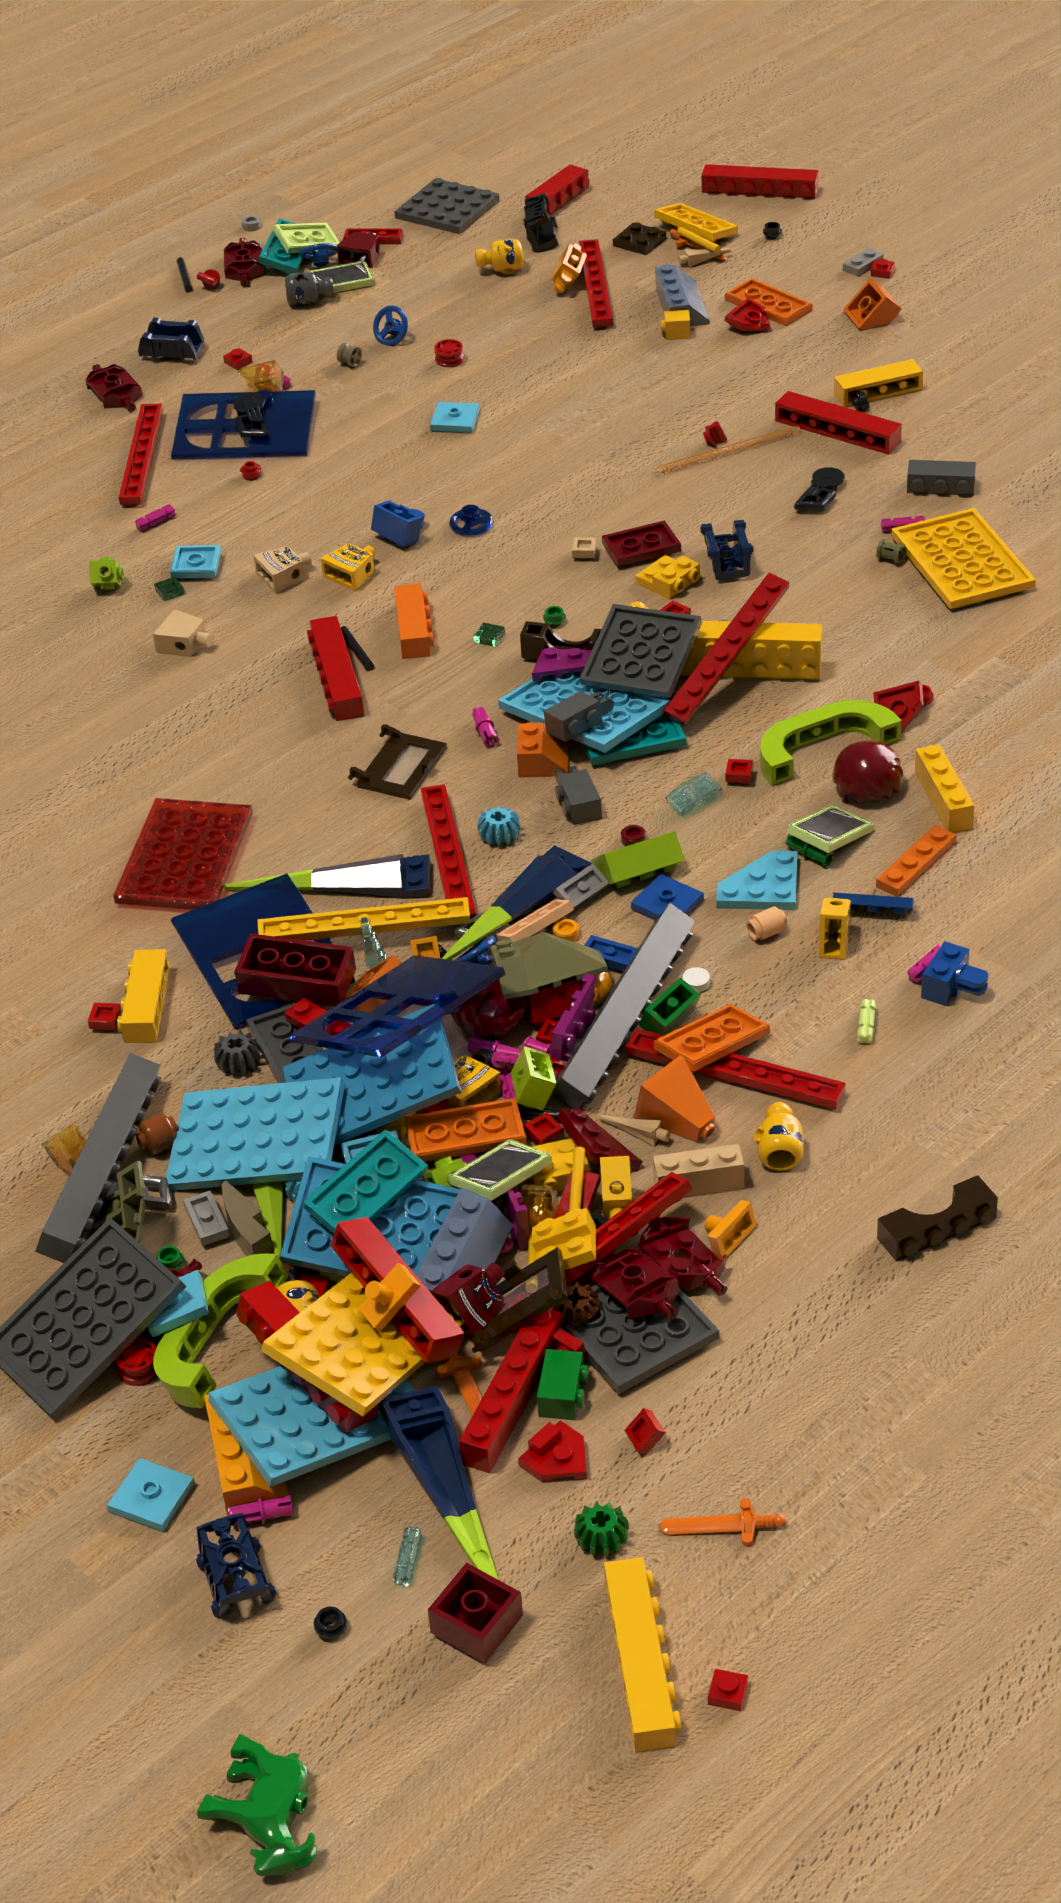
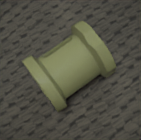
M882 539L877 546L876 557L878 559L887 558L894 560L895 563L900 564L904 559L906 546L901 543L898 545L888 543V540Z

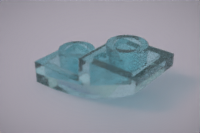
M704 772L678 786L665 799L683 817L698 803L701 802L705 805L722 790V787Z

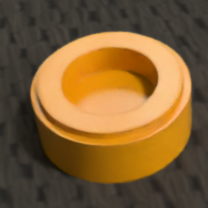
M571 919L559 920L553 925V935L574 942L580 935L579 925Z

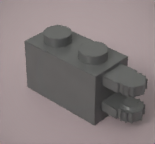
M579 691L543 711L546 732L566 742L601 723L602 716L614 708L615 702L610 697L605 698L600 692L588 695Z
M571 766L569 773L563 774L561 769L555 770V778L558 786H555L556 797L558 801L562 800L563 813L565 816H569L572 824L602 819L601 798L587 769L578 771L576 766Z

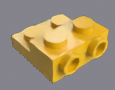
M664 555L635 575V582L661 596L672 599L700 579V563L683 555L676 560Z
M570 1138L531 1146L552 1156V1164L530 1177L535 1197L564 1191L572 1170L573 1149L578 1147V1145ZM585 1156L584 1171L591 1172L587 1157Z
M572 1209L564 1216L556 1219L547 1218L533 1226L531 1244L536 1251V1260L556 1247L562 1251L564 1271L596 1260V1225L588 1209ZM547 1268L538 1273L540 1279L548 1276Z

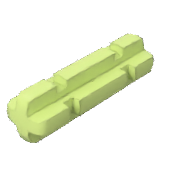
M863 999L861 1001L857 1040L861 1044L872 1042L876 1002L873 999Z

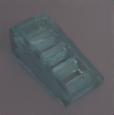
M363 917L360 923L368 970L387 959V955L367 917Z

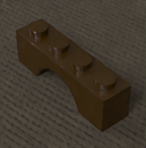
M526 621L520 634L521 657L538 660L542 649L549 647L593 650L601 629L595 628L591 636L585 640L568 641L555 634L548 623Z
M976 1175L953 1185L952 1204L939 1213L917 1214L905 1208H900L878 1218L877 1239L895 1261L913 1256L923 1249L938 1245L957 1234H963L982 1223H988L996 1218L998 1197L981 1177Z

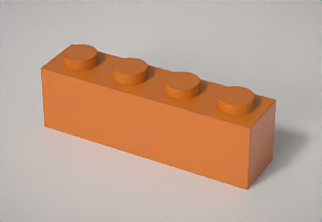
M422 583L394 586L402 659L430 656L429 647L434 646L427 592H423Z

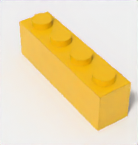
M913 359L834 377V396L843 407L853 406L852 398L855 397L857 392L858 394L864 392L868 402L919 391L923 387V370Z
M940 744L917 748L915 753V774L945 829L952 833L973 829L974 804Z
M166 949L134 950L133 961L128 962L129 979H125L124 984L126 997L121 999L122 1016H118L117 1020L118 1031L123 1033L124 1043L157 1042L170 970Z

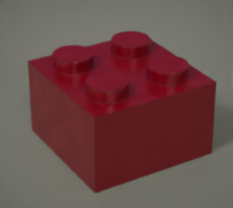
M467 1562L428 1608L430 1632L483 1663H486L523 1616L520 1591Z

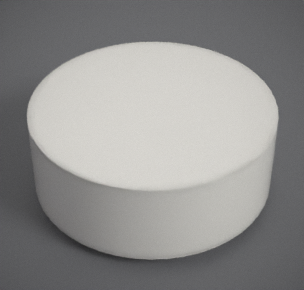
M690 968L683 974V980L698 993L705 991L710 986V974L703 968Z

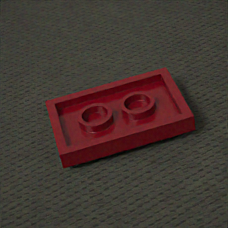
M665 520L602 536V544L617 567L628 566L632 563L648 561L652 558L681 552V543Z

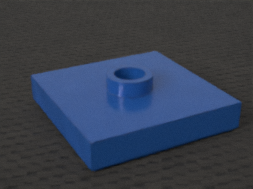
M660 874L631 902V909L656 920L664 908L671 903L688 915L704 900V893Z

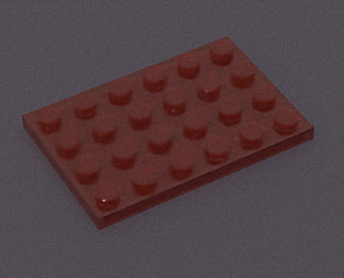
M155 798L113 895L115 904L214 912L253 814L252 805Z

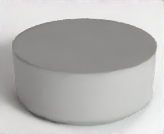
M247 216L242 219V228L245 231H256L261 228V220L257 216Z

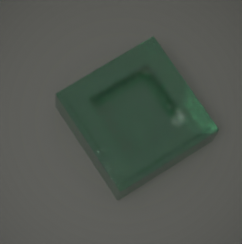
M175 577L154 584L155 591L164 601L185 594L184 587Z
M483 622L474 634V642L495 647L504 636L505 627Z

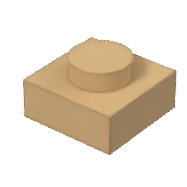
M574 537L572 558H595L596 538Z

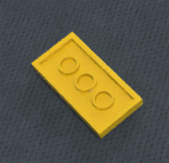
M682 203L654 210V217L660 219L662 223L675 225L677 229L683 227L711 242H715L716 239L728 238L730 235L737 234L738 232L737 225Z

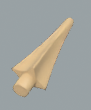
M722 248L719 253L709 249H685V255L678 256L680 264L687 263L690 268L713 257L729 253L731 248Z
M603 1114L599 1116L600 1121L622 1129L654 1147L658 1140L668 1142L670 1139V1131L661 1129V1120L630 1119Z

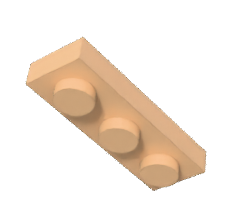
M555 899L496 934L498 941L509 939L514 942L543 933L546 930L545 927L565 919L566 915L574 910L572 903L569 900Z

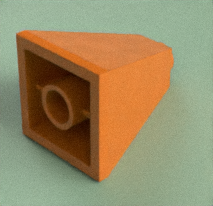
M678 1056L641 1085L634 1119L661 1120V1129L668 1130L672 1134L695 1142L700 1138H709L715 1131L716 1126L713 1125L715 1115L682 1056Z

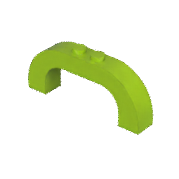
M862 700L838 701L784 719L771 726L762 737L760 744L761 772L771 786L793 779L794 759L789 752L839 733H862L872 740L886 745L901 740L902 720L890 709Z
M277 1254L249 1255L217 1269L203 1281L209 1313L164 1334L156 1348L153 1364L158 1378L175 1402L186 1407L203 1408L206 1403L204 1395L214 1391L217 1384L204 1364L193 1363V1361L224 1314L239 1302L240 1293L268 1281H271L276 1288L286 1281L289 1274Z

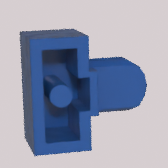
M388 500L374 505L371 530L383 538L396 542L398 546L407 547L419 541L420 529L423 528L425 514L420 510L409 509Z
M944 941L922 974L921 998L947 1006L953 996L957 997L960 991L980 996L988 989V972L969 965L970 949Z

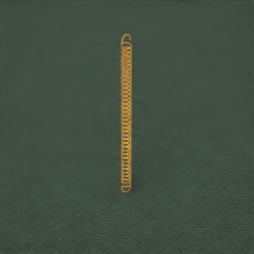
M780 431L773 432V433H776V438L778 437L777 432H779V436H780V434H781ZM773 433L766 434V435H768V439H769V437H770V434H772V439H773V437H774ZM727 445L725 447H722L725 448V454L727 452L726 447H728V451L730 449V447ZM717 449L711 450L714 452V457L717 458V455L715 453V450ZM707 451V453L710 452V458L713 460L711 451ZM691 456L687 458L689 466H691V462L689 460ZM682 459L674 461L677 462V468L679 466L678 461H680L681 467L683 466Z

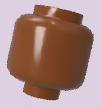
M159 1113L139 1123V1133L135 1136L142 1150L147 1149L151 1154L155 1155L172 1148L176 1132L179 1129L172 1116L167 1117L165 1114Z

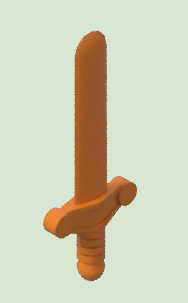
M671 229L669 232L670 236L677 239V247L690 245L698 250L707 249L679 235L675 229ZM723 254L714 257L718 260L727 259V257Z
M458 1352L456 1357L448 1358L449 1361L436 1368V1376L438 1378L454 1377L473 1416L482 1399V1395L470 1370L480 1368L481 1358L479 1356H473L472 1358L463 1357Z
M744 1498L740 1501L741 1514L668 1518L660 1523L659 1528L663 1534L667 1535L742 1531V1544L749 1547L753 1544L756 1528L782 1527L786 1523V1518L781 1514L774 1516L773 1514L755 1515L751 1501Z

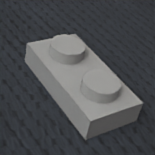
M867 248L844 262L843 271L858 277L870 270L875 260L883 259L884 254L875 251V249Z
M593 863L557 887L553 894L558 899L571 901L573 908L576 909L605 889L610 882Z
M211 1191L183 1199L185 1210L202 1246L230 1237L229 1229Z

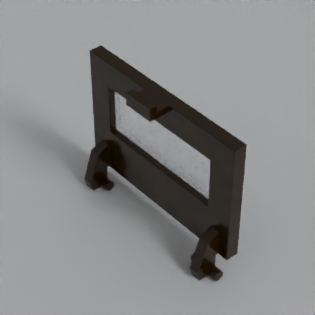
M383 724L379 736L384 737V735H388L390 738L365 771L357 767H351L348 779L358 778L357 788L410 800L447 749V743L401 733V731Z
M558 1247L523 1269L517 1266L515 1260L501 1268L505 1273L503 1276L505 1280L496 1285V1287L504 1297V1300L485 1329H479L475 1332L473 1337V1353L483 1351L568 1298L562 1251Z

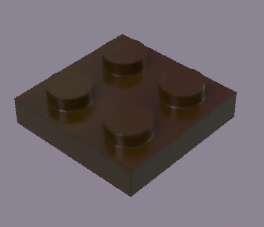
M633 222L613 239V246L647 255L666 239V231Z

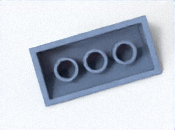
M665 264L661 267H655L656 291L663 311L689 310L690 326L710 324L695 280L676 265Z
M461 1187L416 1276L431 1292L465 1265L469 1264L485 1270L491 1263L496 1262L513 1228V1224L488 1198Z

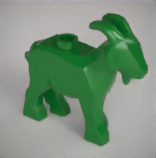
M239 1734L230 1752L231 1758L243 1759V1761L234 1760L227 1771L226 1777L227 1781H239L245 1778L255 1780L248 1792L247 1800H229L218 1795L213 1797L206 1794L197 1810L198 1818L203 1820L220 1818L235 1822L253 1840L265 1846L266 1848L263 1850L251 1849L250 1854L256 1859L254 1871L258 1876L284 1875L308 1867L317 1855L314 1833H309L306 1842L300 1847H296L288 1830L296 1815H302L308 1804L307 1767L299 1760V1754L291 1753L287 1756L276 1755L269 1752L264 1745L251 1740L245 1735Z

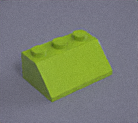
M675 831L604 853L591 860L610 882L608 886L615 884L616 888L631 884L630 879L639 876L640 881L655 876L654 871L663 869L664 873L678 869L677 864L685 861Z

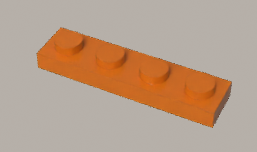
M934 825L876 879V887L896 897L900 896L956 843V834Z

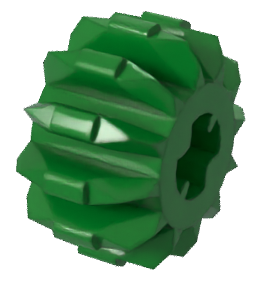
M596 1501L593 1508L584 1506L582 1514L576 1515L574 1537L579 1542L582 1551L590 1549L593 1557L598 1552H603L607 1558L610 1550L619 1553L621 1544H626L629 1522L627 1517L623 1516L621 1507L613 1509L610 1501L605 1506H600Z

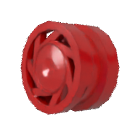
M445 339L435 344L434 353L437 365L441 367H455L463 362V345L460 341Z
M136 1338L115 1359L118 1375L125 1384L143 1386L148 1384L152 1377H157L153 1364L156 1347L150 1340Z

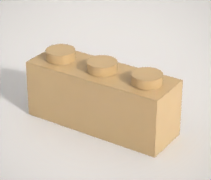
M739 1144L653 1156L654 1183L659 1182L670 1172H674L689 1180L692 1190L683 1197L744 1189V1162Z

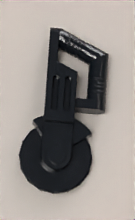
M244 393L241 396L239 395L234 401V409L238 415L235 417V423L241 438H269L261 415L265 401L260 394ZM249 423L252 430H247L245 424Z
M824 467L814 471L811 486L795 502L794 509L800 511H824L837 496L835 491H837V486L844 482L845 474L841 470L832 467Z

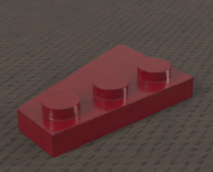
M561 1108L557 1119L578 1147L585 1148V1156L590 1162L600 1164V1157L629 1156L630 1170H639L643 1161L591 1119L586 1112L576 1108L573 1111Z

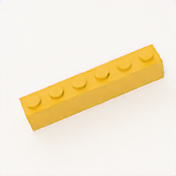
M643 1557L604 1562L605 1584L635 1752L676 1747V1733L681 1732L679 1711H672L671 1703L676 1702L673 1681H666L665 1674H670L668 1653L661 1654L660 1649L661 1645H665L663 1626L656 1625L655 1618L660 1617L657 1597H651L649 1591L654 1590L652 1570L645 1569Z

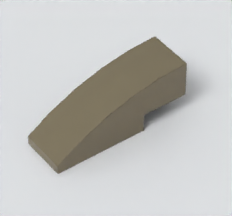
M227 1181L223 1182L221 1185L226 1217L236 1243L246 1256L265 1253L272 1254L271 1234L264 1228L262 1211Z

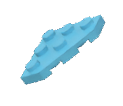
M770 851L717 884L716 908L766 910L775 906L779 910H795L798 851Z

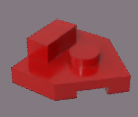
M747 298L729 312L724 320L740 331H769L770 329L765 307L750 298Z
M919 680L873 692L874 703L890 709L902 720V733L924 706L922 683Z
M561 1420L556 1425L548 1422L528 1440L529 1449L518 1458L519 1466L541 1482L555 1481V1478L574 1477V1480L587 1479L584 1436Z

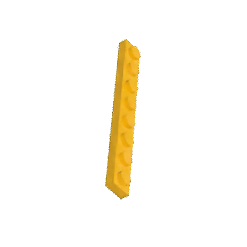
M468 897L258 919V934L306 941L471 923Z

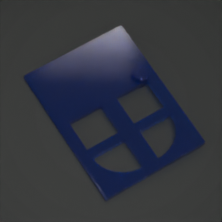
M260 390L258 392H251L260 394L264 398L265 405L261 415L269 438H250L248 447L220 448L223 433L239 432L235 418L226 419L228 404H234L235 399L239 395L250 392L183 394L171 459L307 456L316 392L315 390ZM218 404L215 419L189 420L198 410ZM249 423L245 424L247 430H252ZM213 433L210 448L193 445L187 440L185 434Z
M288 873L171 919L174 928L235 1030L246 1027V1019L297 1003L280 999L268 1002L240 1000L232 995L238 992L236 979L223 983L213 966L214 963L243 952L250 933L258 934V919L313 914ZM329 938L313 940L318 943L333 944ZM354 977L352 979L351 984L355 983Z
M414 955L291 1034L290 1039L295 1043L382 1058L443 1016L459 1011L461 1004L503 977L505 971L503 967ZM369 998L389 1000L372 1012L352 1010ZM412 1004L422 1006L434 1004L433 1007L415 1019L395 1017V1015ZM335 1020L353 1023L335 1036L325 1032L327 1027ZM377 1027L394 1030L380 1036L362 1038Z

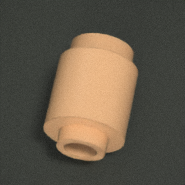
M773 906L752 915L750 920L746 921V929L753 940H764L784 931L787 917L783 910Z

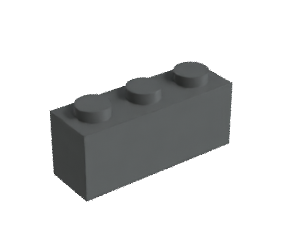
M909 460L907 493L974 496L976 462Z

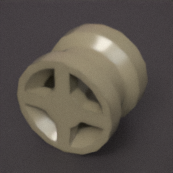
M342 343L337 351L338 362L342 364L347 363L352 367H356L360 363L362 358L361 348L351 346L348 343Z

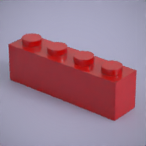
M568 165L525 196V200L546 193L549 199L547 212L550 216L589 188L588 170Z

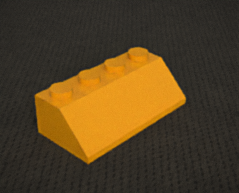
M209 1394L204 1395L227 1516L228 1508L231 1506L258 1502V1498L264 1501L286 1497L288 1495L286 1481L269 1487L228 1427L208 1402Z

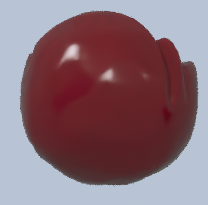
M874 740L860 741L847 746L839 753L832 773L833 782L839 786L840 798L848 802L846 794H850L856 798L858 803L867 799L872 802H878L884 797L891 799L894 793H899L901 778L903 777L901 760L897 753L886 744Z
M462 970L452 986L448 997L449 1011L455 1023L468 1034L481 1039H497L509 1034L519 1024L524 1014L527 997L522 996L504 1000L498 974L481 977L479 973L475 972L468 977V971Z

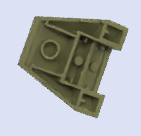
M545 932L514 942L509 939L496 942V945L490 946L493 970L495 974H498L504 1000L538 993V987L552 983V987L561 986V980L575 977L576 980H580L584 977L585 973L597 975L608 971L607 964L599 950Z
M140 1161L134 1162L117 1173L119 1189L107 1196L106 1199H102L103 1204L97 1218L91 1216V1219L95 1221L89 1235H82L81 1237L86 1239L85 1242L109 1218H112L140 1243L145 1214V1186L142 1163Z

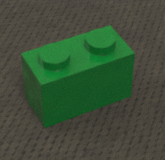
M680 977L644 1010L639 1026L645 1031L664 1036L671 1033L694 1012L701 994Z
M546 1349L537 1394L538 1417L576 1420L577 1409L583 1408L585 1392L581 1387L582 1384H587L589 1376V1366L584 1365L583 1352Z

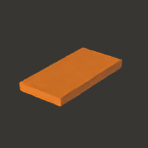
M753 278L725 293V300L737 306L747 298L752 299L765 307L766 318L784 326L812 311L813 306L808 301Z
M728 1004L654 1040L653 1049L672 1060L682 1056L689 1069L695 1072L770 1034V1025L738 1007Z
M516 1098L404 1117L410 1150L424 1162L443 1159L448 1156L456 1157L491 1151L509 1139L526 1145V1136Z

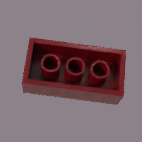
M250 933L234 974L238 994L298 1002L304 997L316 1005L342 1008L356 971L353 947Z

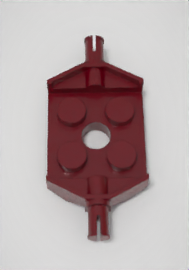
M244 237L243 241L242 238L239 239V243H229L224 248L225 279L240 281L241 286L244 287L245 283L247 287L249 285L248 280L263 276V264L258 263L259 256L263 250L262 245L255 240L247 242V239Z
M99 364L92 367L93 371L85 379L87 389L91 387L103 400L104 408L126 407L129 412L135 411L136 405L134 402L142 397L141 386L121 366L112 364L106 368H101Z
M658 1217L648 1223V1227L641 1234L639 1246L653 1261L678 1280L679 1287L689 1291L701 1286L704 1288L709 1286L718 1296L726 1293L728 1287L719 1278L725 1268L727 1255H723V1259L720 1260L688 1228L689 1217Z
M626 1248L616 1255H607L596 1264L591 1276L593 1286L598 1284L625 1306L628 1318H637L656 1313H662L668 1320H673L672 1317L674 1319L677 1317L678 1310L670 1304L680 1292L678 1280L641 1250Z

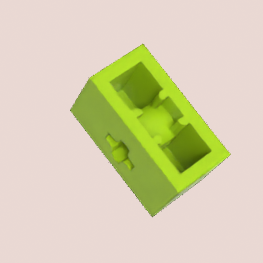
M523 1046L510 1073L517 1103L525 1108H536L543 1111L556 1085L550 1056L548 1053Z

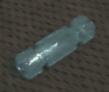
M407 1526L404 1529L402 1537L404 1540L401 1542L396 1561L398 1565L393 1573L394 1583L397 1585L408 1586L412 1580L413 1574L411 1572L414 1570L419 1551L417 1547L422 1539L421 1529Z

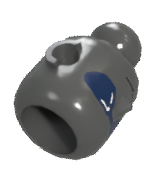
M312 272L291 273L285 278L286 297L290 305L316 304L319 299L318 295L332 296L334 294L333 280L330 277L317 280L316 275Z

